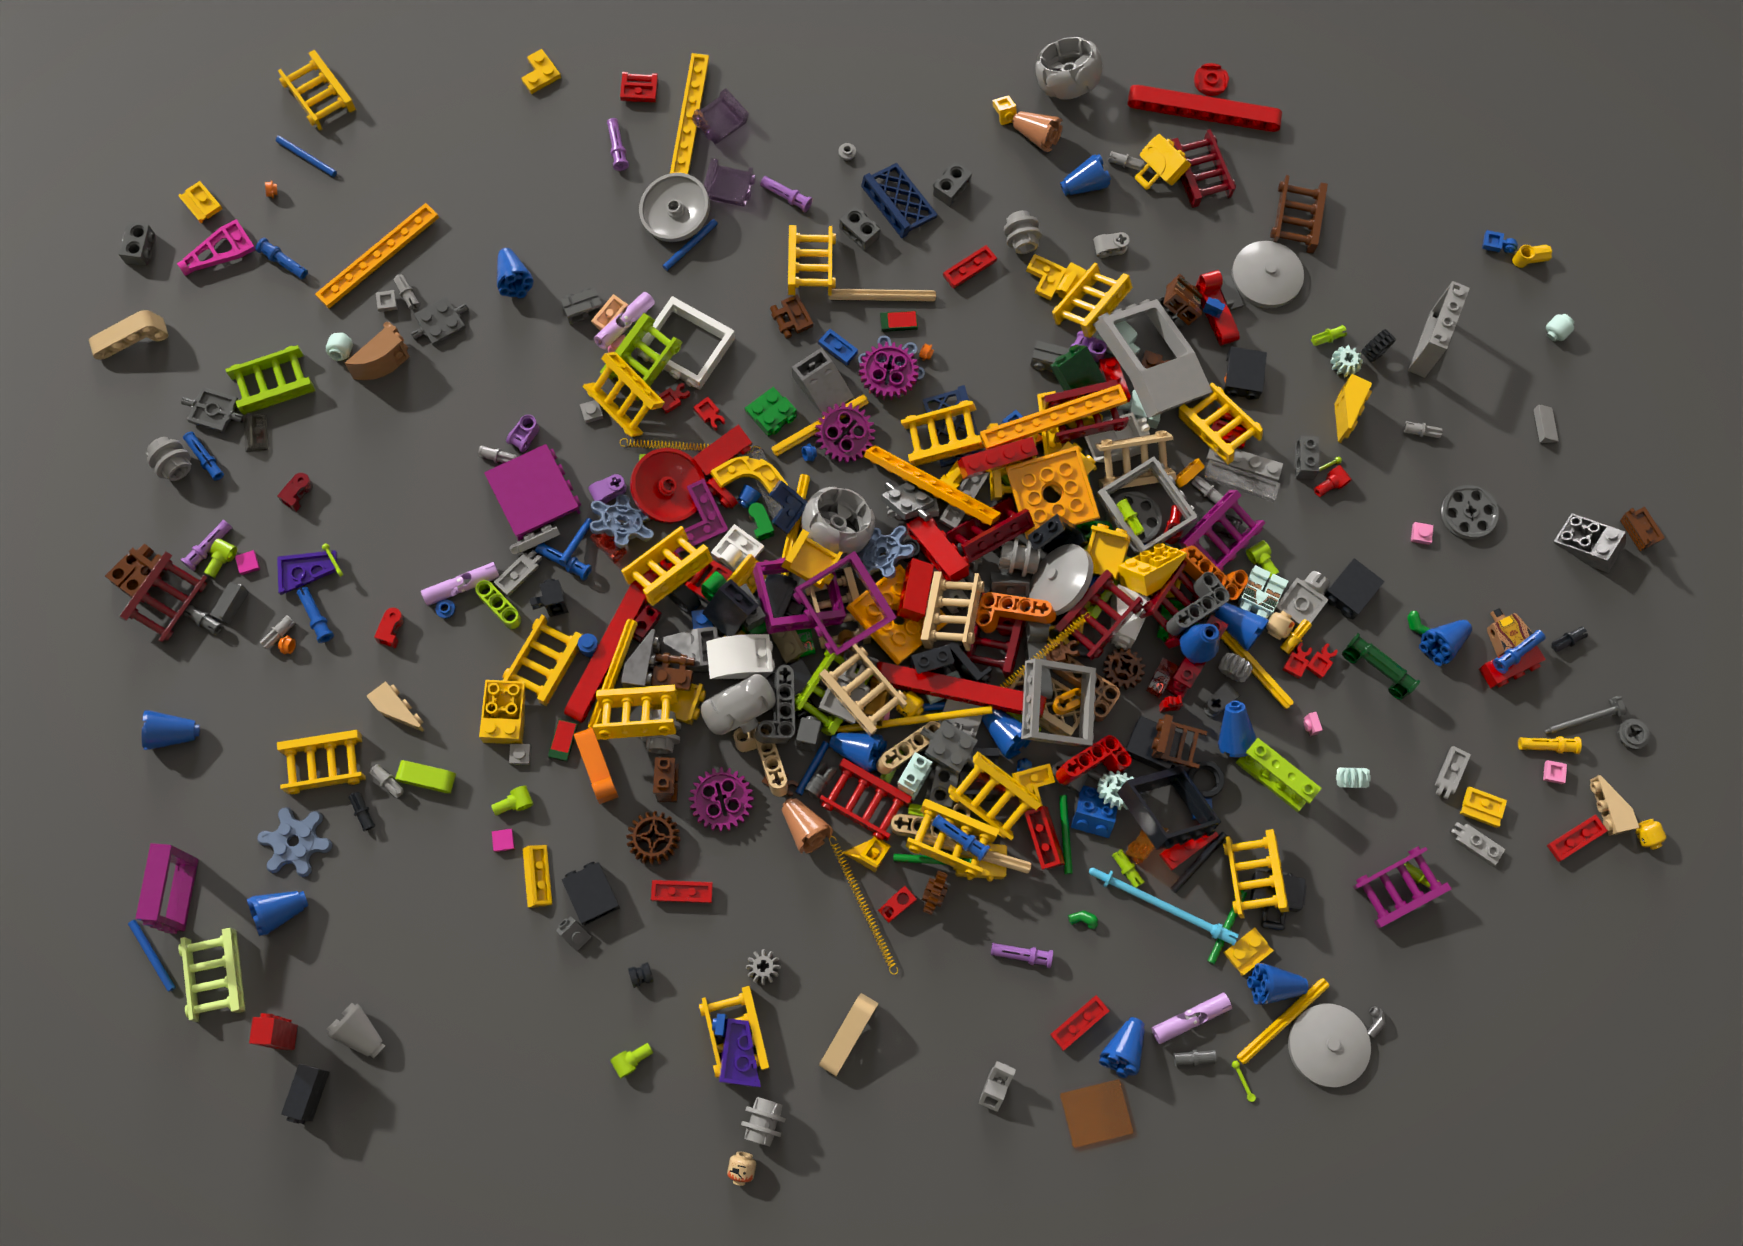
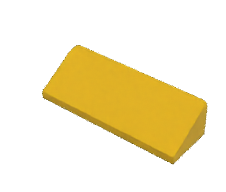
M547 845L527 846L523 848L528 908L552 905Z

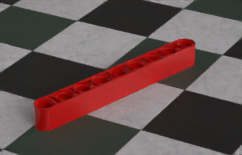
M1132 85L1129 89L1128 106L1134 109L1269 132H1276L1281 128L1282 111L1278 108L1143 85Z
M652 569L642 575L650 583L660 577ZM636 580L631 583L565 707L564 715L581 723L586 719L596 700L597 690L602 689L626 621L628 619L635 621L647 603V598L643 592L645 588Z
M877 662L876 668L890 681L894 688L982 707L992 706V709L1020 715L1023 713V691L933 672L917 674L914 668L885 662ZM1040 695L1039 718L1043 717L1047 699Z

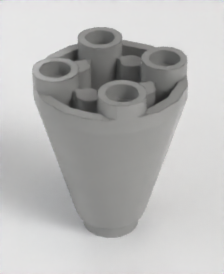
M351 1003L341 1013L344 1017L340 1021L336 1019L326 1029L329 1031L327 1035L367 1057L370 1055L374 1059L385 1047L382 1043L383 1040L362 1007L358 1003L356 1005Z

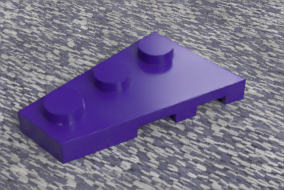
M336 550L330 551L338 564ZM327 552L277 557L278 593L283 595L336 572Z
M727 1019L719 1075L720 1083L761 1087L753 1052L749 1021Z

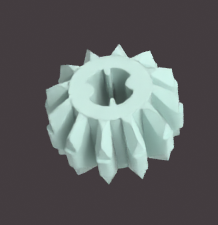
M1348 345L1346 348L1341 346L1338 351L1336 350L1330 362L1333 364L1332 370H1338L1337 375L1343 373L1345 378L1348 374L1351 376V374L1355 375L1356 372H1359L1363 359L1360 358L1361 353H1356V348L1351 350Z
M1339 768L1336 774L1337 785L1339 787L1367 788L1371 780L1370 770L1367 768Z

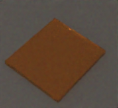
M1119 1079L1060 1093L1074 1148L1133 1133Z

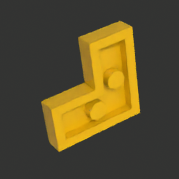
M543 49L527 56L528 62L534 71L523 76L521 79L531 94L561 78L559 71Z
M1034 254L1027 266L1026 272L1041 278L1035 289V294L1051 301L1066 268Z
M1050 763L1012 774L1016 781L1039 798L1038 787L1055 783Z

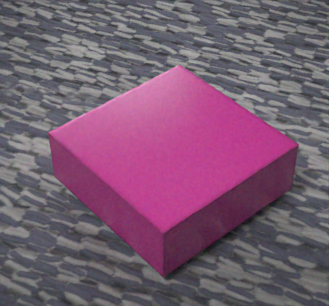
M254 550L235 556L241 575L260 570Z
M512 829L492 831L494 852L515 849Z

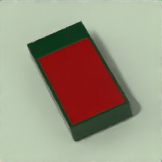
M916 310L880 312L881 332L918 330Z
M558 719L548 758L568 762L575 738L574 734L578 728L577 723Z

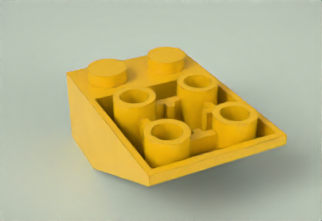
M1351 374L1334 404L1339 443L1344 438L1348 439L1351 432L1355 429L1358 423L1357 419L1365 408L1364 404L1372 393L1369 390L1372 383L1354 374Z
M1163 543L1155 544L1154 547L1142 551L1139 555L1127 559L1124 563L1118 565L1121 586L1148 596L1164 586L1185 559L1187 553Z
M485 680L479 738L483 743L523 744L525 682Z

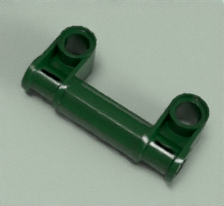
M1359 633L1352 638L1342 652V656L1350 663L1355 664L1363 658L1393 681L1392 685L1388 688V692L1399 700H1402L1408 694L1410 695L1420 683V680H1415L1407 674V670L1398 665L1372 643L1369 644L1362 639Z

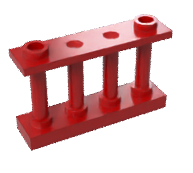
M843 758L839 765L842 775L828 798L821 795V806L830 812L834 810L873 832V836L878 840L883 841L885 839L888 841L891 834L886 831L891 824L892 818L900 807H903V805L908 807L912 796ZM853 776L859 780V785L844 808L835 803V800L848 778ZM870 786L876 789V794L861 818L854 814L852 810L865 788ZM888 796L893 799V804L880 827H877L869 821L882 798Z

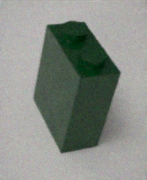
M1078 344L1072 346L1068 353L1057 357L1055 362L1050 365L1064 391L1106 382L1087 346Z

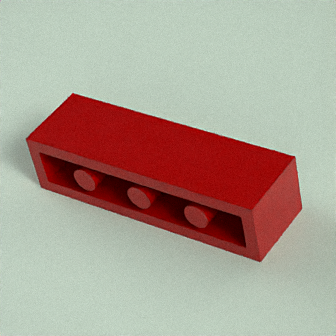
M1029 437L962 457L957 463L962 478L965 480L1034 459L1038 452L1033 437Z
M919 516L907 523L908 535L919 543L920 550L937 571L942 572L947 581L958 582L969 575L970 564L967 558L959 554L956 545L948 541L946 533L938 529L937 523L932 517L929 521L925 522Z
M261 1013L260 1017H253L249 1044L271 1049L295 1050L298 1025L291 1023V1019L274 1016V1014Z

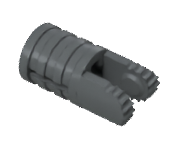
M822 761L810 782L804 788V791L813 798L819 799L823 790H825L836 773V767L831 766L825 773L827 763Z

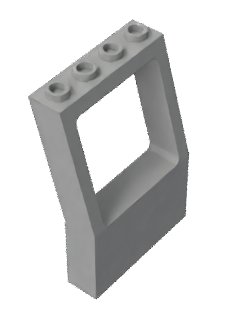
M1149 299L1144 300L1138 306L1132 304L1126 307V310H1122V308L1117 309L1111 315L1105 313L1099 316V320L1093 324L1129 376L1147 418L1201 399L1212 392L1194 350L1158 299L1153 301ZM1143 314L1147 315L1177 358L1148 369L1144 368L1114 324Z

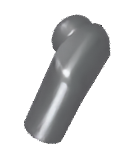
M1377 1006L1369 1010V1014L1373 1018V1024L1367 1032L1373 1038L1379 1034L1386 1024L1384 1012Z

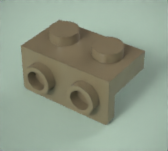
M796 630L771 633L772 639L786 664L798 661L799 657L806 652Z

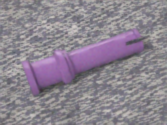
M610 118L607 120L612 144L610 153L614 159L613 168L621 171L627 169L629 163L625 157L626 149L622 146L618 120Z
M764 176L761 180V187L787 199L790 205L800 207L803 212L809 210L813 200L812 197H806L800 194V191L791 190L767 176Z
M222 520L198 546L192 547V551L185 558H182L181 562L192 571H195V567L203 559L207 558V553L211 550L214 541L218 538L222 539L232 529V526L225 520Z
M992 943L991 955L1028 961L1030 965L1039 964L1051 968L1053 950L1048 952L1037 950L1036 947L1025 949ZM1003 950H1005V951H1010V952H1016V953H1020V954H1014V953H1009V952H1003Z

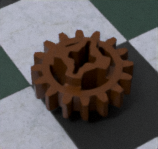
M1120 648L1119 653L1113 650L1112 655L1108 654L1106 657L1108 661L1103 663V666L1107 667L1103 670V673H1108L1105 679H1111L1112 684H1118V689L1124 686L1125 690H1128L1129 685L1134 688L1136 682L1140 683L1141 677L1145 675V672L1142 671L1145 668V664H1140L1143 658L1136 657L1138 652L1131 654L1130 648H1128L1127 652ZM1113 661L1115 662L1114 665L1116 666L1114 670H1112ZM1136 667V675L1133 676V669Z
M938 870L935 879L929 878L922 897V901H925L923 912L932 915L936 906L941 907L949 886L945 884L947 873Z

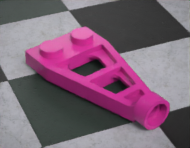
M236 219L220 227L177 264L183 274L187 276L196 270L239 259L255 251V247ZM227 239L232 249L225 253H217L214 249L215 245L220 240ZM207 249L211 250L213 254L211 259L205 261L198 259V255Z

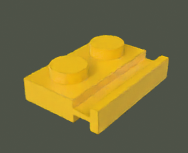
M201 181L186 189L182 195H178L200 223H203L204 219H209L222 210L221 205Z
M748 554L728 580L732 579L739 587L747 584L753 594L757 590L753 570L759 561L752 554Z
M1468 787L1460 814L1498 828L1500 827V821L1503 817L1507 800Z
M1254 927L1240 938L1234 946L1229 947L1223 953L1243 976L1256 963L1261 962L1274 950L1270 948L1267 941Z

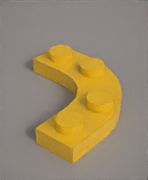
M749 456L730 459L711 470L710 473L720 488L742 477L757 479L763 484L769 494L779 480L787 484L777 469L770 463L762 459L749 458Z

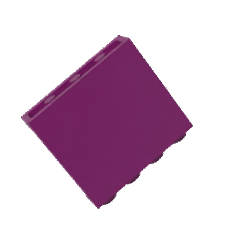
M547 444L484 472L518 541L524 539L523 536L574 511L580 514L579 506H581L577 495L573 497L571 493L573 487L569 480L565 481L563 477L565 472L561 464H556L557 456L553 448L549 450Z

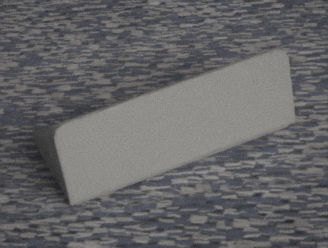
M1537 405L1534 408V416L1539 442H1558L1552 407Z

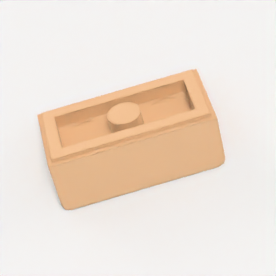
M613 294L591 322L601 331L616 316L621 313L624 314L628 304Z

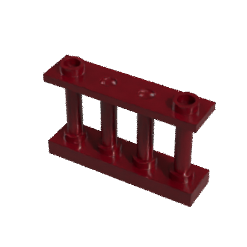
M1211 129L1207 130L1204 140L1189 144H1180L1178 138L1171 139L1177 151L1186 152L1207 146L1210 153L1209 155L1190 160L1186 158L1191 166L1180 179L1192 208L1200 205L1203 196L1225 191L1227 197L1232 198L1236 184L1230 177L1218 148L1217 138L1213 135ZM1213 161L1216 168L1215 170L1196 175L1191 171L1192 166ZM1219 176L1222 182L1220 185L1202 190L1197 185V181Z
M1117 380L1045 395L1043 406L1044 409H1048L1116 386L1118 383ZM1117 407L1110 409L1113 420L1102 422L1100 413L1092 415L1095 424L1084 426L1083 420L1079 419L1075 421L1077 428L1066 430L1065 424L1058 426L1059 432L1055 433L1054 443L1060 442L1063 444L1080 437L1112 430L1121 431L1127 426L1129 418H1120Z
M1009 497L991 507L1001 513L999 520L991 526L973 517L946 532V535L951 544L954 543L956 547H958V543L961 544L965 557L971 563L1035 527L1029 510L1025 508L1017 513L1012 499Z
M166 551L119 616L124 621H127L128 618L131 620L134 618L161 635L157 640L160 643L163 640H169L174 633L171 630L192 598L197 591L202 592L208 584L205 582L207 578L205 575L198 580L172 564L173 561L170 558L173 555ZM162 570H169L195 587L190 595L187 596L161 580L162 577L158 575ZM151 585L161 588L182 601L183 605L178 612L149 596L150 593L147 591ZM139 602L143 604L146 602L172 618L167 628L165 629L139 613V610L136 609Z
M1185 560L1181 562L1164 586L1154 592L1151 599L1143 605V611L1139 615L1141 619L1152 615L1167 631L1166 623L1168 621L1157 609L1162 604L1172 616L1179 612L1165 597L1169 591L1185 608L1200 599L1193 588L1194 584L1182 572L1187 564ZM1177 578L1193 594L1191 602L1174 585ZM1167 631L1168 638L1164 644L1169 649L1180 645L1182 634L1173 636Z
M1107 569L1088 589L1082 599L1055 626L1059 633H1066L1064 629L1069 632L1067 627L1072 630L1070 624L1075 627L1073 622H1076L1075 619L1078 620V617L1082 619L1081 615H1084L1085 621L1103 637L1095 645L1079 630L1073 628L1074 632L1071 630L1070 632L1071 635L1090 650L1087 656L1091 660L1097 659L1102 655L1106 644L1133 614L1137 615L1142 610V604L1144 603L1141 597L1134 601L1114 584L1113 574ZM1105 589H1109L1129 606L1122 616L1101 599L1100 594ZM1091 604L1099 606L1116 621L1109 630L1087 613V609Z
M1015 619V622L1011 623V625L998 622L995 630L1006 631L1011 634L1010 641L1007 642L980 638L981 628L975 621L974 644H971L970 651H965V654L972 663L998 667L1002 670L1004 677L1012 678L1011 675L1014 672L1026 621ZM977 645L1005 650L1007 652L1006 658L998 660L975 655Z
M1213 615L1210 616L1206 623L1213 624L1218 628L1219 640L1228 627V624ZM1185 656L1165 690L1175 697L1181 695L1183 698L1187 690L1192 687L1206 662L1192 663Z

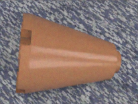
M1020 111L1014 115L1012 120L1013 127L1045 152H1050L1052 144H1057L1063 126L1060 125V122H1063L1062 119L1055 116Z
M790 798L783 803V815L801 854H803V851L806 854L815 851L824 844L823 839L826 836L828 838L831 837L833 833L832 827L800 800Z

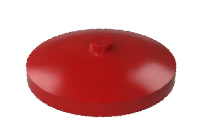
M660 448L647 453L636 464L631 475L630 489L635 504L646 516L662 523H677L689 518L697 511L687 486L705 479L700 466L687 453L674 448Z

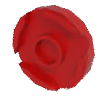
M1204 64L1195 73V87L1204 95L1217 96L1223 93L1228 86L1229 76L1227 71L1223 70L1222 66L1218 64Z

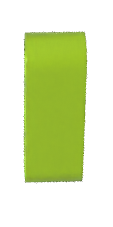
M486 580L478 582L475 589L481 601L507 628L515 629L519 627L521 617L513 605L491 582ZM484 589H490L489 593L481 594ZM497 602H503L501 607H494ZM508 616H516L514 620L507 621Z
M401 760L395 780L404 784L451 794L456 773Z

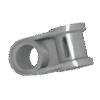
M1124 232L1102 234L1093 239L1098 258L1122 255L1127 251L1129 236Z

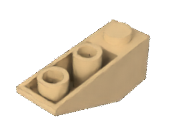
M385 681L367 695V698L383 716L419 731H424V728L421 726L424 722L417 713L412 715L409 711L412 707L405 699L400 700L398 697L400 692L394 685L389 686Z
M1601 775L1590 779V788L1595 794L1597 809L1602 814L1603 825L1607 829L1608 835L1625 833L1639 828L1633 808Z

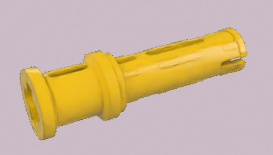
M1558 736L1555 739L1519 737L1518 748L1519 750H1552L1559 754L1563 752L1580 754L1582 743L1579 737H1574V739H1567L1563 736Z

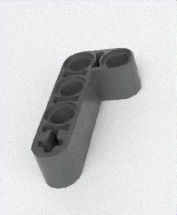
M1205 572L1195 581L1193 588L1200 599L1176 613L1166 623V629L1171 635L1178 636L1190 626L1196 625L1219 610L1229 600L1228 591L1213 573Z
M1027 622L1023 631L1025 661L1031 660V658L1035 659L1033 655L1038 658L1036 653L1040 655V659L1047 660L1046 656L1043 655L1042 648L1045 650L1044 645H1046L1049 637V624ZM1042 668L1041 695L1047 699H1052L1053 688L1050 669Z
M781 665L774 674L773 691L776 697L774 721L765 720L758 725L754 735L760 743L785 744L790 741L795 733L794 671L789 665ZM781 674H784V677L786 678L785 681H784V684H782V683H783V675H781ZM779 692H785L788 698H783ZM780 711H786L788 713V717L782 716L780 714ZM760 729H767L769 735L762 734ZM785 729L786 731H788L789 735H782L780 730Z

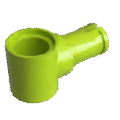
M216 539L210 550L212 560L204 573L215 578L223 563L231 562L235 558L237 547L222 539Z
M1264 540L1246 550V555L1253 564L1257 563L1264 570L1271 572L1269 578L1272 574L1277 575L1279 573L1270 559L1271 549Z
M524 785L511 790L510 795L506 799L492 804L491 807L497 816L511 809L522 811L534 804L527 786Z
M646 1043L633 1052H621L613 1057L610 1062L621 1079L637 1069L636 1066H638L637 1063L653 1054V1051L649 1044Z

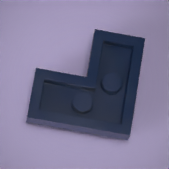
M779 480L768 495L782 506L772 523L785 534H788L801 517L807 501L787 484Z

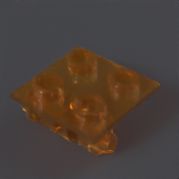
M1163 828L1166 833L1169 831L1168 828ZM1142 829L1137 839L1130 843L1125 854L1126 856L1134 857L1132 860L1139 864L1147 859L1155 847Z

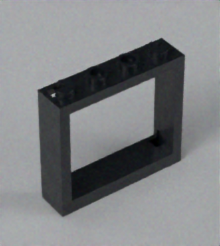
M1182 766L1126 780L1117 791L1156 850L1162 848L1169 849L1178 843L1183 845L1191 839L1195 841L1204 835L1211 836L1216 832V827L1221 823V820ZM1172 785L1200 825L1167 834L1140 796V793Z

